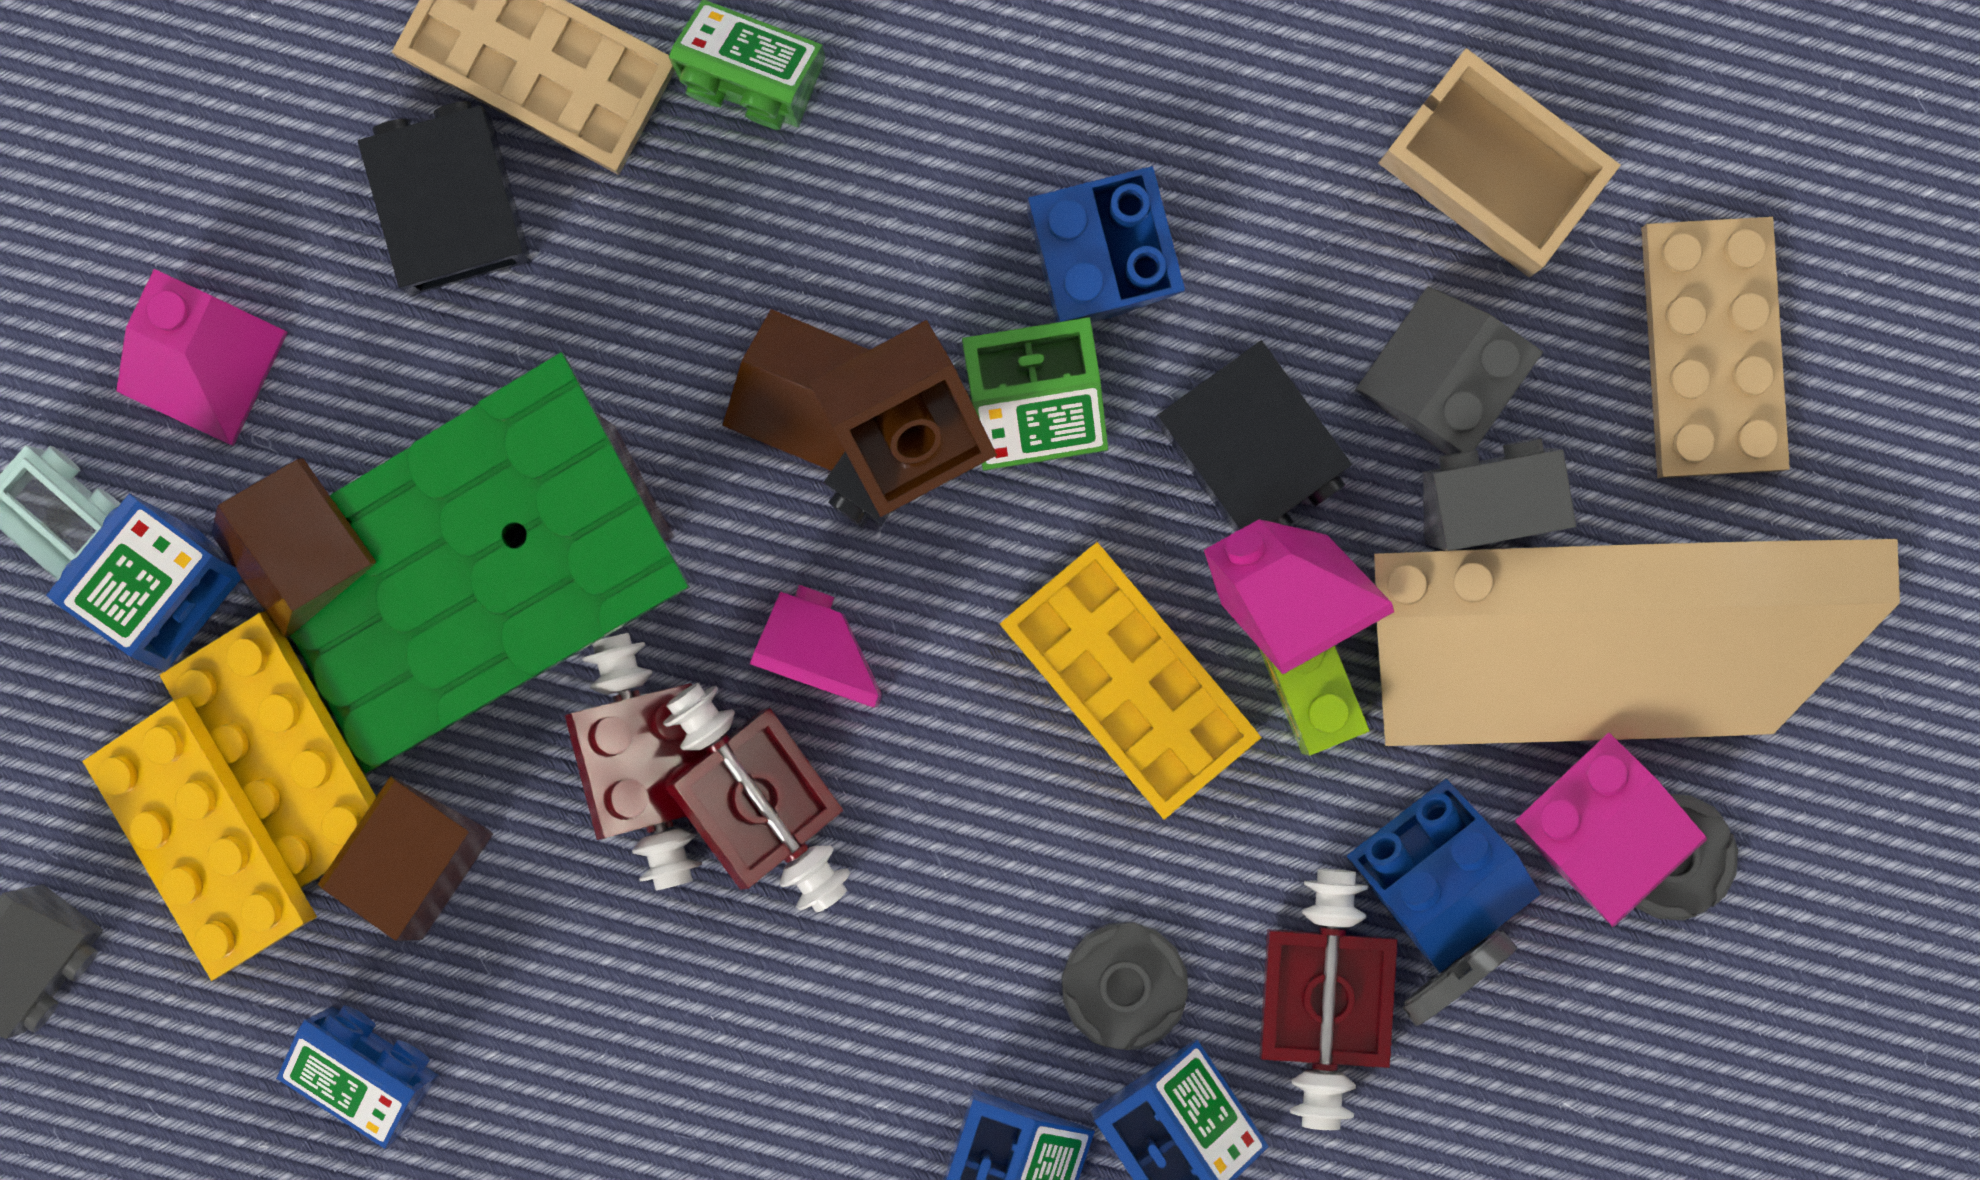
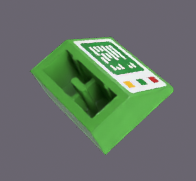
M707 0L700 2L674 43L669 55L679 81L688 86L685 92L688 96L714 107H721L724 99L747 109L745 117L775 130H780L783 122L799 128L826 58L823 45Z
M1090 317L962 338L971 402L997 456L982 463L983 471L1108 451L1101 381Z

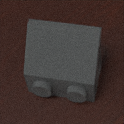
M1428 286L1355 388V391L1446 455L1472 451L1479 445L1543 351L1492 315Z
M1542 438L1504 444V457L1479 461L1478 450L1440 456L1439 469L1423 471L1424 536L1426 544L1445 551H1451L1577 527L1563 449H1544Z
M44 884L4 892L0 896V1037L5 1039L24 1033L28 1029L33 1033L37 1032L57 1009L59 1002L53 996L67 978L72 982L77 980L90 966L98 953V950L92 947L103 929Z

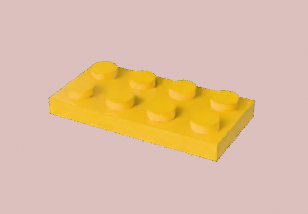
M1098 542L1093 544L999 623L1164 820L1262 738Z
M265 611L253 616L159 676L173 700L188 696L302 889L324 876L375 800L376 795L287 638L282 636Z
M188 696L171 701L82 761L211 981L225 975L317 918L316 913Z

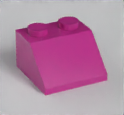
M1609 732L1515 820L1523 837L1612 927H1615L1707 840L1704 833L1661 783Z

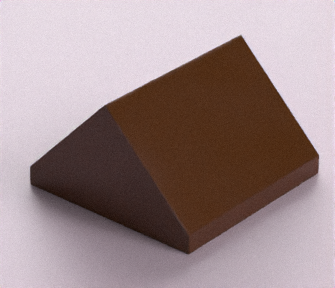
M770 309L741 361L722 426L832 471L845 453V450L809 382L869 349Z
M303 458L296 459L217 505L211 535L230 562L237 568L239 575L284 638L296 632L377 563Z
M390 776L318 885L395 941L423 940L493 833L479 823Z

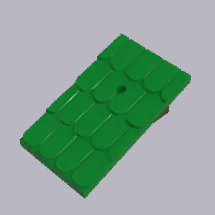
M562 352L478 402L479 404L417 440L409 448L330 495L377 563L290 637L301 652L314 677L318 690L326 699L344 733L348 746L357 757L365 774L378 769L690 588L666 544V541L673 538L674 535L620 434L612 423L595 412L565 354ZM524 526L527 533L526 541L521 547L515 548V535L519 528Z

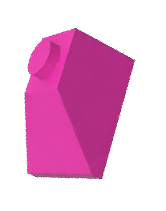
M153 269L126 326L116 392L234 446L288 332Z
M1259 519L1204 549L1221 605L1282 674L1287 673L1394 613L1392 602L1326 534Z
M798 585L795 596L780 592L755 648L750 664L873 708L879 707L882 698L881 690L845 615L831 609L835 597L802 585Z

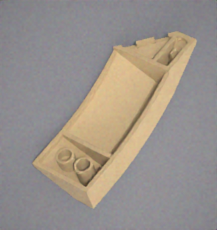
M1898 540L1670 543L1374 554L1375 585L1392 602L1394 613L1377 622L1385 746L1601 740L1608 732L1616 740L1774 734L1900 603Z

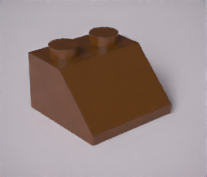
M927 320L809 382L880 517L997 456L953 363Z

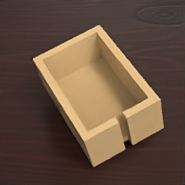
M1467 48L1462 52L1378 163L1529 278L1546 265L1621 166V164Z

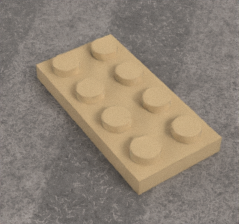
M419 0L392 50V53L397 58L618 175H620L675 72L668 54L566 0Z
M1773 217L1644 225L1641 227L1657 478L1790 470Z

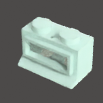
M25 445L0 474V530L55 579L59 580L66 565L82 552L100 530L106 516L121 503L101 488H97L93 493L75 478L80 472L79 467L55 447L49 446L44 451L43 449Z

